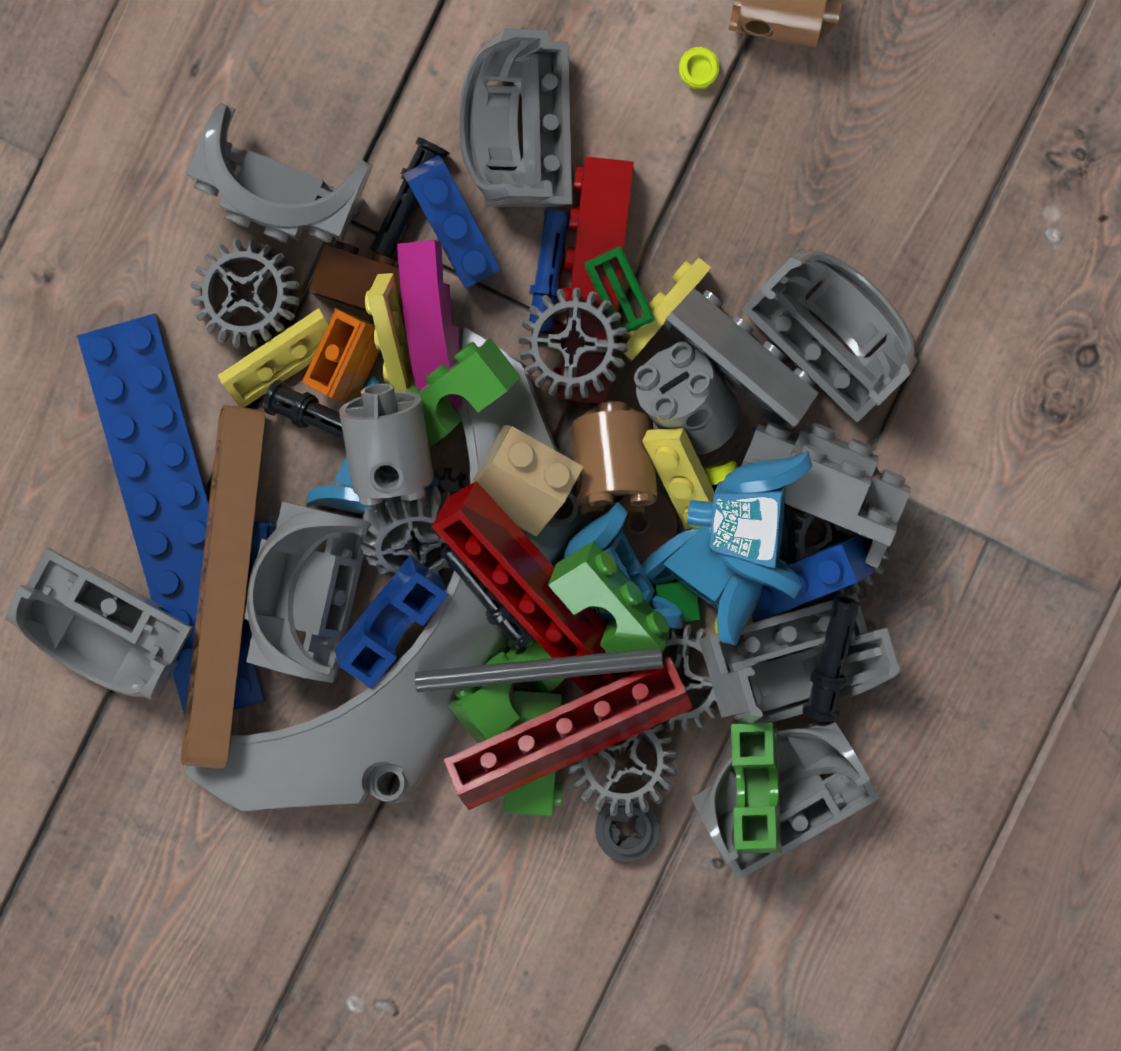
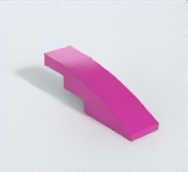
M437 240L397 244L405 331L415 385L419 390L428 384L425 377L444 363L448 369L456 364L457 360L454 356L459 352V330L457 326H452L450 284L443 283L442 243ZM450 394L453 408H462V396Z

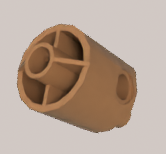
M734 0L728 30L816 48L817 43L837 27L843 0Z
M604 402L596 405L573 421L574 461L584 466L576 480V502L581 507V515L589 517L604 515L605 511H610L616 502H619L628 511L627 517L640 516L645 514V506L652 505L657 501L656 468L642 442L647 430H653V421L646 413L637 412L624 402Z

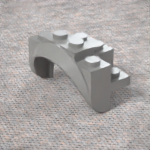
M222 103L219 104L212 112L186 173L192 180L196 181L194 188L214 197H217L218 192H220L222 197L218 205L228 212L226 219L247 228L251 221L266 227L263 234L281 242L287 243L289 237L300 240L304 228L309 230V235L322 241L331 243L333 237L343 241L353 215H359L365 201L361 195L374 165L359 159L356 169L338 188H334L320 178L253 151H245L233 147L232 143L227 142V135L236 109ZM236 166L241 168L237 178L234 174Z
M768 422L767 427L759 424L741 466L762 460L792 457L809 451L813 466L798 480L786 485L785 503L873 539L865 563L878 568L887 546H891L897 532V523L910 495L911 486L904 484L906 478L885 469L881 473L876 467L879 456L872 453L874 448L871 445L856 439H851L850 443L835 438L836 432L826 426L813 423L810 428L803 425L799 434L790 435L791 431L781 425ZM865 497L870 505L868 511L860 509Z
M282 502L276 530L267 540L261 539L258 556L249 579L244 619L249 620L252 638L246 662L297 677L333 683L339 668L334 648L347 632L364 557L360 545V535L366 536L369 521ZM327 539L325 551L315 550L319 544ZM296 630L306 632L303 646Z
M51 548L45 550L27 585H20L6 614V620L14 624L31 643L71 671L117 693L144 697L150 700L161 696L179 663L176 658L193 629L192 626L163 611V606L93 567L85 568Z
M821 721L811 728L778 731L782 853L740 854L735 850L733 807H736L737 784L735 769L732 766V758L725 764L712 786L691 797L712 840L738 880L880 799L870 781L871 779L835 721ZM834 773L823 781L819 776L821 774Z

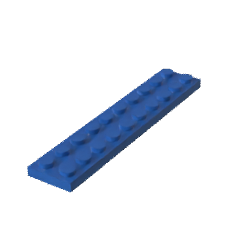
M154 313L77 335L151 600L162 605L163 611L193 627L176 658L179 663L173 672L185 716L209 497L157 314ZM244 621L233 710L266 701L256 665L246 662L250 643H244Z

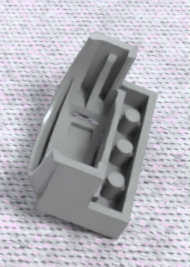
M505 28L489 40L481 43V49L473 58L466 73L459 106L460 147L466 169L485 197V206L562 208L572 204L568 42L548 41L547 30ZM488 81H507L513 82L516 86H498L486 84L488 83ZM520 95L522 97L523 123L522 160L518 141V105ZM490 168H496V169H515V170H514V171L491 170Z
M801 247L741 309L856 423L876 404L879 406L911 374L918 362L915 358L914 342L911 333L891 302L856 269L837 257L824 252L806 251ZM822 278H828V279L806 300V294H807ZM809 310L815 313L829 327H831L841 337V339L850 347V349L855 353V355L850 353L816 318H814L810 314ZM886 336V341L870 357H865Z
M857 594L846 596L859 602ZM833 600L745 625L737 646L723 643L720 640L719 633L699 639L722 718L733 715L734 719L744 724L774 723L804 714L802 712L803 705L809 701L813 684L810 681V675L818 667L821 659V651L823 650L825 635L830 621ZM860 606L844 665L843 674L846 676L847 683L846 687L840 691L838 702L869 691L894 678L900 672L888 629L883 628L868 633ZM806 648H813V649H809V650H806V651H803V652H799V653H796V654H792V655H789V656H785V657H782V658H778V659H775V660H771V661H768V662H765V663H761V664L755 665L756 663L761 662V661H765V660H768V659H772V658H775V657H779V656H782V655H785V654H789V653H792V652H796V651H799V650H803V649H806Z

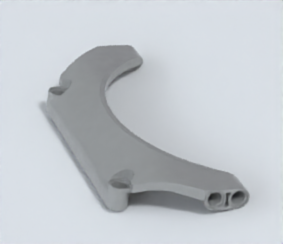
M462 327L459 332V351L473 341L478 347L487 341L469 329ZM500 349L521 378L506 393L478 413L464 397H462V408H458L463 419L462 423L466 435L470 463V484L473 482L503 425L513 426L558 452L544 419L530 377L524 371L526 365ZM572 492L568 494L565 502L572 501L573 512L568 518L560 520L557 511L537 537L521 529L554 567L561 561L569 541L579 532L587 519V516L581 515V507L577 505L576 495ZM466 566L468 570L472 573V575L481 584V586L485 587L484 584L479 580V578L472 572V570L468 566ZM454 570L447 588L448 596L436 609L432 619L412 647L376 682L372 689L370 687L367 688L364 692L340 707L308 722L278 731L252 735H230L228 758L224 769L187 766L184 773L223 802L241 812L364 804L369 794L384 802H407L414 796L415 791L460 721L447 705L456 697L454 693L456 689L417 692L415 672L486 665L491 658L505 650L508 638L496 624L492 625L486 619L487 609ZM509 619L513 623V625L517 627L513 620ZM396 774L400 780V787L395 794L391 795L387 789V782L392 775Z

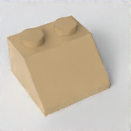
M503 425L473 482L477 481L519 528L537 537L565 502L584 466L513 426Z

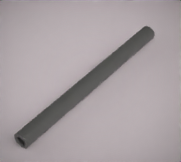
M662 648L419 671L415 672V686L417 692L661 669L664 668Z

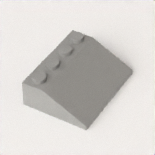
M694 288L669 314L661 329L677 342H686L692 348L700 350L711 361L724 381L771 422L789 430L794 428L819 394L812 388L815 382L799 367L793 372L781 362L785 357L784 354L770 342L766 341L762 346L751 336L754 329L742 318L735 315L731 319L720 310L723 303L710 291L704 289L700 293Z

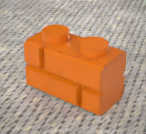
M335 308L329 321V327L323 334L302 383L326 396L346 403L358 398L380 351L376 348L374 341L375 325Z

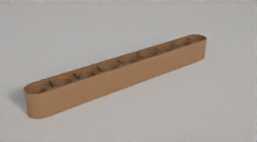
M223 405L219 415L181 750L182 765L224 769L227 763L264 434L265 413L263 410Z

